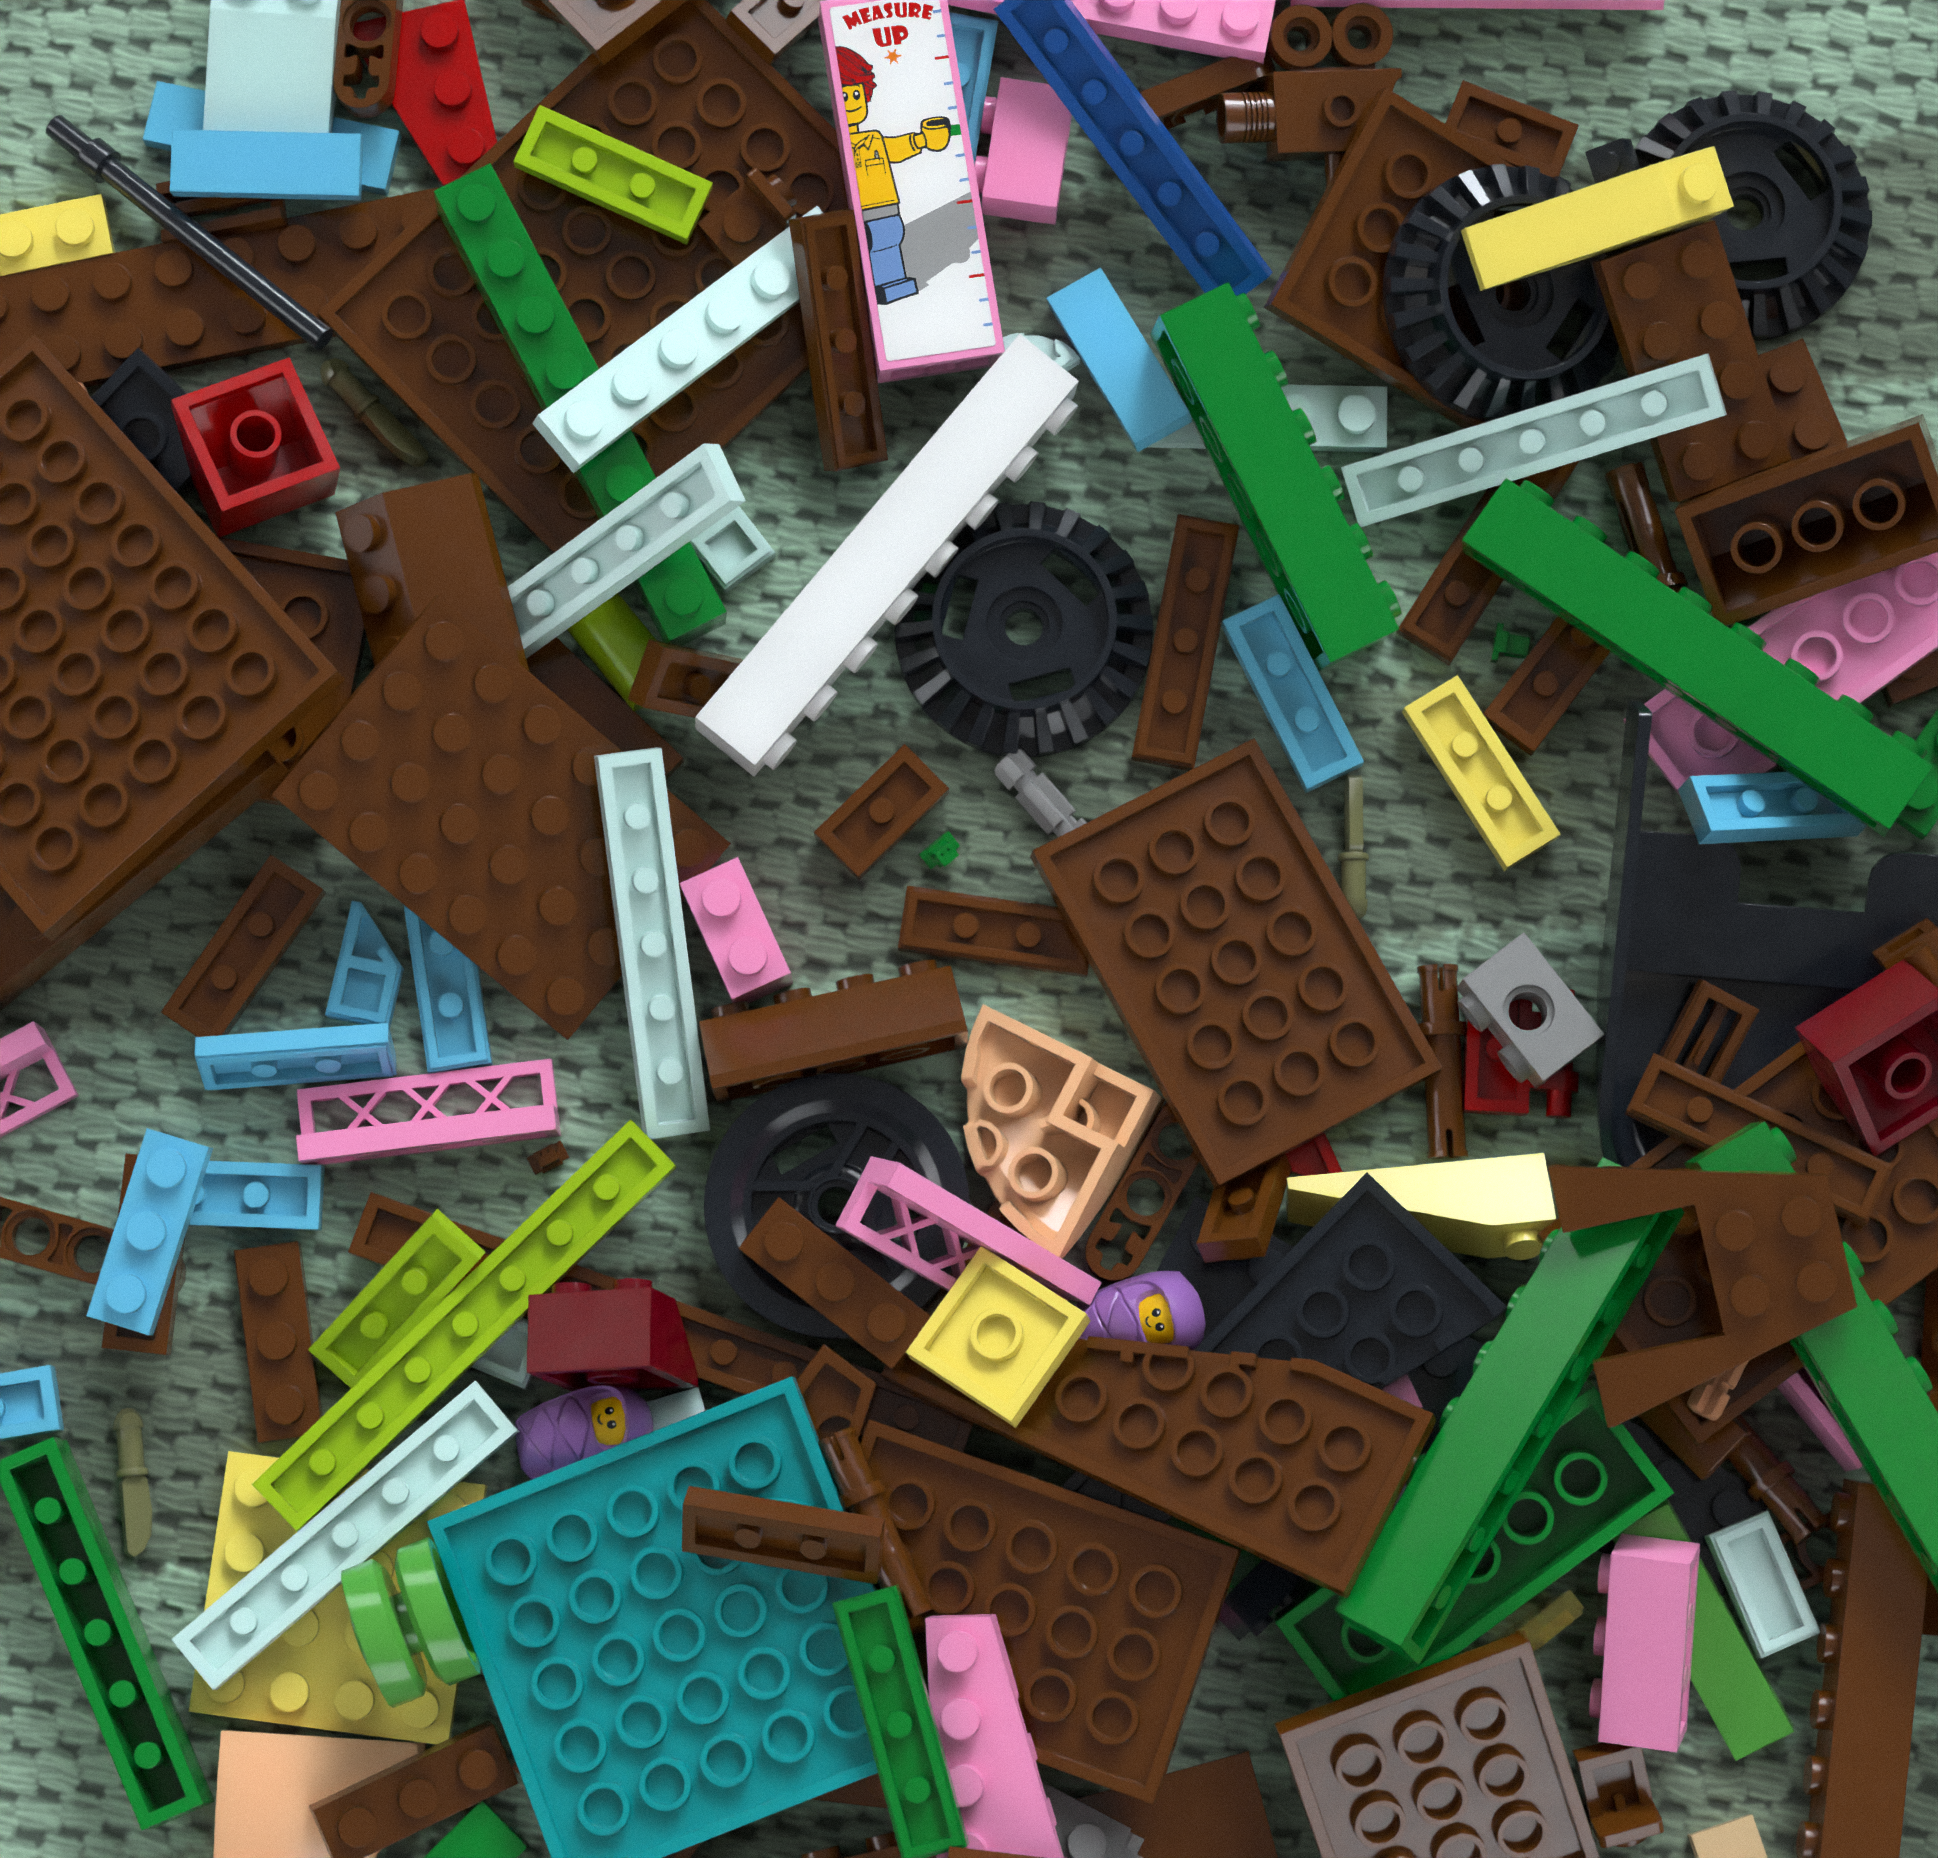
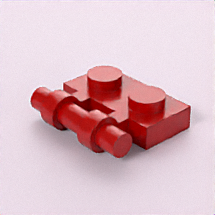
M1569 989L1575 996V990ZM1519 999L1511 1002L1508 1012L1512 1023L1522 1030H1534L1539 1028L1541 1024V1013L1532 1011L1533 1003L1531 1001ZM1465 1017L1464 1113L1526 1116L1529 1113V1092L1539 1091L1546 1093V1117L1555 1119L1571 1118L1572 1094L1579 1093V1073L1573 1071V1061L1537 1089H1535L1528 1078L1520 1083L1501 1062L1497 1052L1503 1047L1488 1028L1482 1032L1478 1031Z

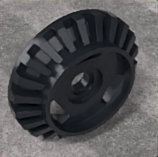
M1737 90L1722 91L1719 96L1704 100L1702 97H1698L1688 101L1683 108L1672 114L1670 112L1657 121L1654 128L1646 136L1642 137L1634 150L1641 169L1714 146L1732 202L1747 200L1759 209L1761 222L1751 230H1741L1734 227L1728 220L1727 211L1709 220L1716 221L1730 267L1773 262L1784 263L1785 275L1775 279L1759 281L1734 279L1753 340L1762 341L1785 336L1806 327L1828 312L1845 294L1854 281L1869 247L1867 244L1872 227V210H1869L1868 203L1870 189L1866 176H1861L1855 163L1857 156L1850 145L1844 146L1834 134L1836 128L1827 120L1823 119L1820 122L1806 112V106L1794 100L1788 104L1773 99L1772 93L1757 91L1755 95L1737 94ZM1782 149L1800 162L1813 178L1820 195L1810 201L1774 153Z
M1494 164L1466 171L1436 186L1416 203L1402 221L1393 238L1385 263L1383 276L1384 313L1389 334L1405 367L1414 379L1443 405L1459 414L1480 421L1488 422L1594 389L1596 384L1604 376L1608 375L1616 364L1614 358L1619 349V344L1592 262L1618 253L1617 249L1517 280L1524 290V301L1517 311L1507 310L1500 305L1496 298V287L1480 291L1461 230L1493 219L1495 212H1514L1574 191L1570 188L1571 182L1560 176L1550 177L1540 173V168L1527 165L1510 167L1505 164ZM1453 285L1480 343L1476 346H1473L1467 340L1454 318L1448 295V288ZM1577 302L1584 307L1580 327L1569 348L1558 358L1548 351L1546 346L1574 303Z
M1030 501L1029 504L1010 505L1009 502L998 503L976 530L967 524L952 541L959 549L944 570L937 577H933L930 573L926 572L912 589L918 595V599L900 622L895 625V645L898 662L904 680L922 710L935 724L962 743L983 752L999 756H1006L1009 753L1017 754L1018 749L1024 750L1030 758L1054 755L1073 749L1107 729L1128 707L1140 688L1148 667L1153 638V615L1151 614L1149 594L1144 580L1142 581L1135 568L1134 560L1126 549L1122 550L1112 539L1111 534L1102 526H1095L1081 518V514L1068 508L1064 511L1048 507L1044 502ZM1052 554L1075 566L1096 589L1098 595L1087 606L1077 599L1042 565ZM960 578L977 582L963 640L942 635L952 591ZM1020 612L1033 614L1042 625L1043 631L1037 641L1029 645L1016 644L1006 634L1005 626L1007 621L1013 615ZM1070 670L1074 686L1068 690L1030 701H1014L1012 699L1009 687Z
M830 1073L804 1077L781 1085L763 1095L734 1121L724 1135L711 1162L705 1186L704 1217L706 1232L716 1263L725 1279L736 1294L763 1318L797 1334L830 1340L850 1338L739 1251V1246L778 1197L920 1308L927 1305L938 1294L941 1287L835 1225L827 1223L818 1212L819 1200L825 1192L840 1188L852 1194L871 1156L899 1162L970 1204L964 1165L950 1135L936 1116L905 1091L889 1083L856 1074ZM829 1127L837 1144L781 1175L772 1158L777 1153L818 1130ZM876 1190L860 1223L875 1232L894 1226V1209L891 1198ZM933 1224L916 1230V1243L920 1258L930 1261L948 1254L941 1227ZM894 1238L890 1239L892 1242L903 1247L901 1241H894ZM959 1238L960 1245H961V1249H962V1248H963V1245H964V1243H965V1241H963V1240H961V1239ZM951 1266L940 1269L949 1275L952 1274Z

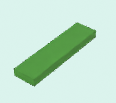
M1668 1499L1613 1538L1615 1544L1622 1533L1692 1542ZM1699 1556L1691 1681L1734 1759L1737 1761L1793 1733L1794 1725Z

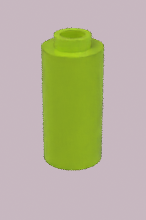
M617 593L568 628L567 631L633 711H637L643 707L630 701L628 697L648 640H656V638L619 593Z

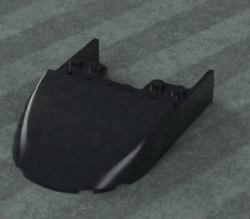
M1628 701L1604 939L1603 948L1599 952L1597 986V1025L1604 1033L1596 1043L1597 1121L1600 1147L1603 1158L1623 1167H1629L1670 1137L1624 1114L1653 1053L1660 1054L1698 979L1705 980L1759 1009L1721 1082L1722 1085L1734 1090L1800 1041L1795 1029L1796 1026L1884 972L1872 953L1874 950L1925 918H1928L1938 927V854L1902 851L1889 853L1880 858L1872 867L1868 878L1864 912L1738 902L1741 875L1740 858L1729 843L1699 844L1695 834L1641 830L1652 712L1642 702ZM1708 998L1675 1063L1681 1066L1715 1004V1001ZM1730 1009L1728 1010L1696 1073L1705 1077L1738 1013Z

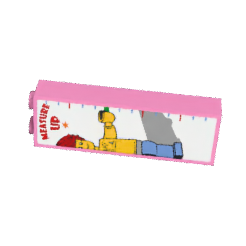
M947 0L820 1L818 22L849 210H854L877 381L878 383L992 367L1004 353L1005 349Z

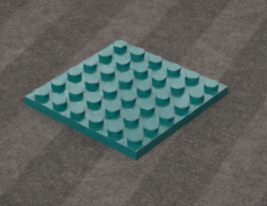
M791 1376L427 1521L551 1858H662L878 1773L832 1605L836 1601L876 1591L875 1584L682 1551L683 1502L689 1486L847 1512L846 1509L843 1510L838 1498L840 1495L818 1444V1435L795 1377Z

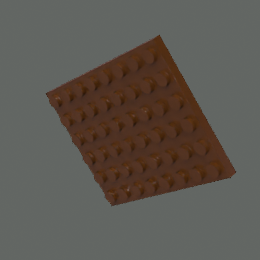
M687 0L605 65L591 53L461 176L463 177L491 163L599 369L732 270V268L699 232L697 224L686 245L515 168L514 159L539 105L713 182V189L698 221L745 183V175L754 167H757L766 179L775 174L789 188L797 201V204L792 207L796 212V218L804 216L816 206L823 213L849 210L836 130L772 65H768L725 22L726 19L707 0ZM434 201L317 312L318 318L333 330V333L471 473H478L480 482L553 554L596 523L599 518L575 472L573 473L532 424L538 414L542 412V409L436 210ZM800 302L631 429L656 478L704 443L719 444L722 451H724L809 369Z
M32 335L0 364V885L37 929L53 942L339 686L345 678L35 335Z

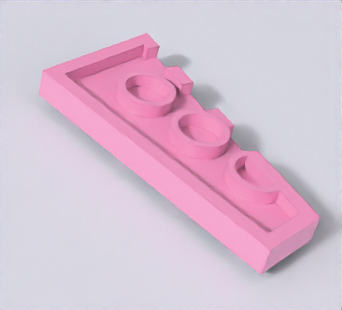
M996 1614L941 1615L925 1618L929 1698L969 1845L964 1848L1044 1858H1067L1063 1856L1055 1829L1057 1825L1050 1798H1046L1036 1764L1038 1757L1031 1733H1027L1018 1698L1020 1696ZM948 1852L938 1854L936 1858H948Z

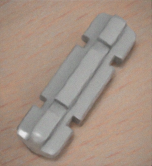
M1018 749L1017 754L1009 753L997 764L994 769L995 775L1009 791L1015 787L1019 792L1015 798L1048 836L1054 832L1057 837H1060L1087 823L1083 818L1077 821L1072 816L1076 810L1044 773H1041L1039 776L1035 774L1033 770L1037 765L1024 750Z

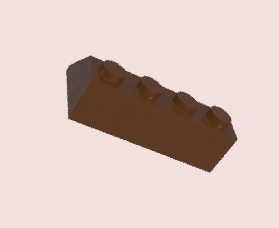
M1918 415L1681 501L1674 511L1706 599L1714 608L1711 611L1713 617L1725 626L1938 552V454L1924 415Z
M468 473L382 492L335 512L375 667L433 597L439 595L529 671L478 473Z
M923 960L899 967L900 977L874 982L873 974H861L835 982L837 991L812 996L810 988H798L774 995L775 1005L749 1010L748 1002H735L711 1009L712 1019L699 1021L711 1086L718 1104L768 1093L781 1085L804 1077L830 1073L854 1074L965 1049L968 1044V1030L951 965L937 968L935 960Z

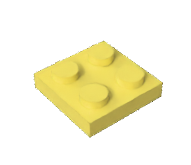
M981 1246L906 1353L911 1360L1016 1428L1091 1320L1085 1312Z

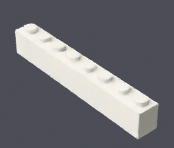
M1019 334L696 715L695 729L752 776L755 777L765 764L774 770L795 746L797 740L790 734L803 718L807 716L813 722L816 721L834 700L838 692L831 685L846 667L853 673H856L873 654L878 643L872 639V636L886 620L896 625L911 609L918 599V595L912 589L925 573L928 572L933 577H937L949 564L959 549L952 541L968 524L976 530L990 515L999 502L992 495L1006 477L1014 483L1017 482L1032 465L1039 454L1032 446L1042 434L1048 430L1053 435H1056L1070 420L1078 408V405L1072 399L1074 398L1079 381L1023 335Z

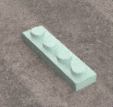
M1286 385L1281 388L1292 411L1301 408L1312 425L1317 439L1316 443L1310 445L1312 451L1386 452L1387 387ZM1193 422L1148 446L1152 448L1206 449Z

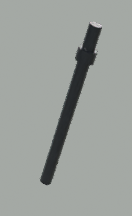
M62 115L54 117L49 122L46 128V135L77 159V167L95 182H107L316 350L323 349L330 342L333 336L331 328L121 163V154L103 139H91Z

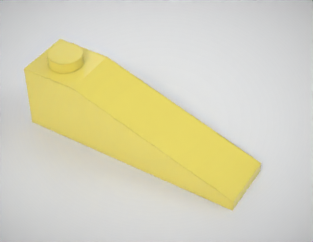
M1712 146L1466 227L1461 230V234L1480 291L1688 228L1707 221L1734 207L1715 147Z
M1544 1153L1287 1178L1286 1212L1288 1222L1314 1227L1359 1179L1368 1172L1450 1252L1488 1259L1508 1257L1513 1260H1526L1536 1257L1540 1254L1543 1245L1537 1237L1538 1233L1556 1220Z

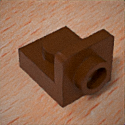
M754 167L745 175V183L697 222V229L733 269L789 227V219L796 218V212L792 207L797 204V201L789 188L775 174L766 179L759 169Z

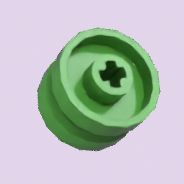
M429 1537L397 1549L394 1567L401 1590L400 1593H398L386 1568L374 1559L341 1571L343 1591L358 1645L382 1695L392 1708L424 1696L427 1686V1675L421 1652H424L435 1676L448 1686L480 1674L479 1661L438 1550Z

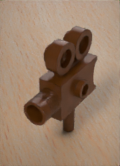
M1356 3L1346 7L1331 23H1329L1323 13L1312 6L1294 5L1283 10L1271 22L1267 49L1271 58L1280 67L1288 71L1272 72L1263 82V92L1219 94L1216 106V127L1220 143L1266 142L1267 162L1324 160L1327 188L1377 92L1385 87L1393 91L1395 83L1402 78L1401 68H1375V64L1389 52L1393 42V28L1387 15L1378 7L1367 3ZM1357 29L1365 35L1366 46L1364 49H1357L1350 44L1348 40L1349 30ZM1289 31H1297L1304 36L1306 41L1304 50L1298 51L1290 47L1287 41ZM1329 51L1333 58L1344 66L1314 67Z

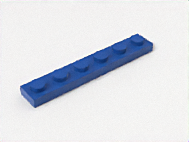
M1004 0L993 9L1204 293L1229 282L1236 296L1243 292L1247 294L1270 277L1273 271L1071 0Z

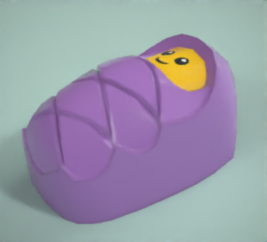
M1156 1271L1131 1277L1098 1290L1090 1305L1083 1303L1075 1305L1085 1312L1091 1320L1079 1339H1088V1336L1178 1345L1187 1346L1192 1351L1203 1340L1205 1330L1203 1306L1198 1293L1180 1271Z
M618 1385L586 1387L541 1403L522 1414L515 1422V1427L519 1431L516 1434V1445L521 1469L529 1480H532L653 1432V1419L650 1408L636 1391Z

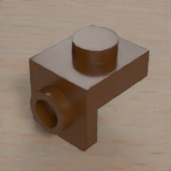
M1601 1742L1572 1750L1587 1820L1602 1848L1635 1846L1643 1842L1647 1837L1664 1832L1662 1817L1653 1803L1641 1747Z

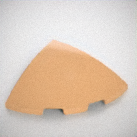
M983 1004L972 1027L961 1074V1081L967 1089L968 1123L963 1125L967 1147L977 1173L986 1179L991 1191L1001 1204L999 1209L1002 1214L1028 1239L1063 1259L1092 1222L1123 1176L1148 1134L1165 1099L1153 1089L1098 1063L1092 1057Z
M222 1730L217 1774L213 1858H331L309 1805L426 1750L427 1743ZM381 1850L364 1858H377Z

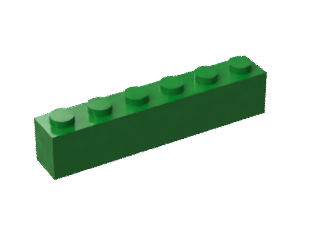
M51 1437L1 1459L0 1484L141 1831L157 1828L215 1802L68 1441Z

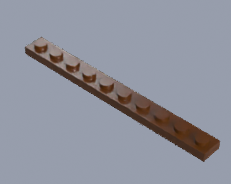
M370 1192L348 1253L384 1267L432 1213ZM452 1221L485 1251V1254L451 1291L474 1271L505 1239ZM576 1265L558 1283L579 1282L590 1284L592 1291L613 1290V1281L617 1279ZM676 1301L698 1372V1379L730 1391L746 1395L791 1376L795 1377L797 1381L818 1352ZM528 1312L523 1317L528 1318ZM853 1364L878 1383L860 1437H863L868 1420H874L964 1452L974 1424L973 1422L888 1383L881 1373Z

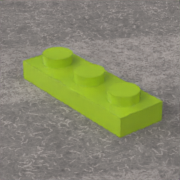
M539 105L514 159L515 168L686 245L713 189V182Z
M436 1209L308 1350L346 1385L352 1388L446 1297L481 1259L485 1251L439 1209Z

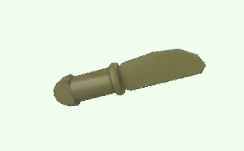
M337 358L325 360L320 367L321 379L326 387L330 386L354 411V417L361 419L378 440L396 457L414 467L423 466L429 458L428 451L384 405L379 403V397L376 394H371L348 370L349 365L346 362Z
M1347 775L1344 790L1345 852L1339 853L1337 859L1341 862V891L1359 920L1366 915L1368 901L1366 899V862L1369 860V854L1363 852V779L1361 775Z
M125 1408L120 1410L115 1416L113 1430L116 1431L119 1470L116 1472L117 1478H122L119 1484L124 1553L132 1558L144 1551L151 1537L152 1505L148 1480L145 1477L149 1471L148 1468H145L142 1437V1428L145 1427L139 1412L135 1409Z

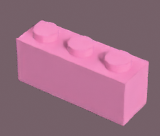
M1622 1533L1612 1553L1602 1554L1598 1572V1593L1608 1594L1607 1617L1598 1616L1593 1652L1594 1655L1604 1656L1602 1679L1594 1678L1589 1702L1590 1717L1600 1718L1598 1742L1677 1753L1687 1731L1700 1543Z

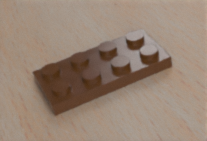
M1715 220L1701 222L1592 262L1629 378L1707 353L1710 356L1727 415L1649 439L1670 502L1686 500L1792 460Z

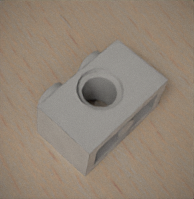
M1524 932L1464 977L1457 986L1458 991L1463 996L1457 1003L1465 1017L1478 1031L1482 1032L1486 1028L1491 1031L1503 1047L1497 1054L1509 1073L1520 1083L1528 1078L1535 1089L1592 1047L1604 1035L1603 1031ZM1519 999H1525L1534 1003L1541 1013L1540 1027L1534 1030H1522L1516 1027L1509 1017L1510 1003Z

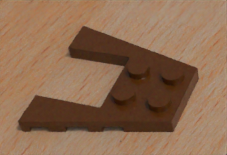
M1562 1164L1548 1166L1563 1233L1695 1205L1724 1332L1594 1359L1593 1366L1608 1428L1615 1427L1857 1307L1826 1173L1741 1170L1739 1172L1704 1171L1701 1169L1675 1168V1170L1644 1169L1621 1166L1584 1167L1565 1166Z

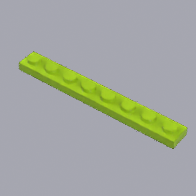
M630 1119L252 1485L298 1532L324 1510L528 1312L529 1295L547 1294L552 1289V1285L562 1280L677 1168L676 1165Z

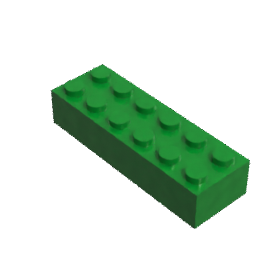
M1227 282L1159 315L1150 336L1182 401L1190 412L1193 424L1277 594L1282 598L1318 672L1385 640L1399 630V627L1394 618L1400 616L1402 612L1388 582L1384 580L1377 583L1366 560L1373 557V552L1364 531L1358 523L1349 526L1338 505L1339 502L1345 500V495L1336 474L1329 465L1320 468L1310 448V445L1316 443L1317 439L1309 419L1301 408L1292 411L1281 389L1288 385V379L1281 362L1273 350L1266 353L1263 352L1253 330L1260 327V323L1249 298L1244 292L1236 296L1230 283Z
M1589 1380L1580 1390L1419 1665L1353 1630L1334 1610L1339 1602L1338 1594L1318 1584H1314L1295 1598L1284 1610H1279L1275 1615V1623L1331 1699L1336 1701L1454 1657L1674 1494V1492L1622 1423L1608 1428L1600 1393Z

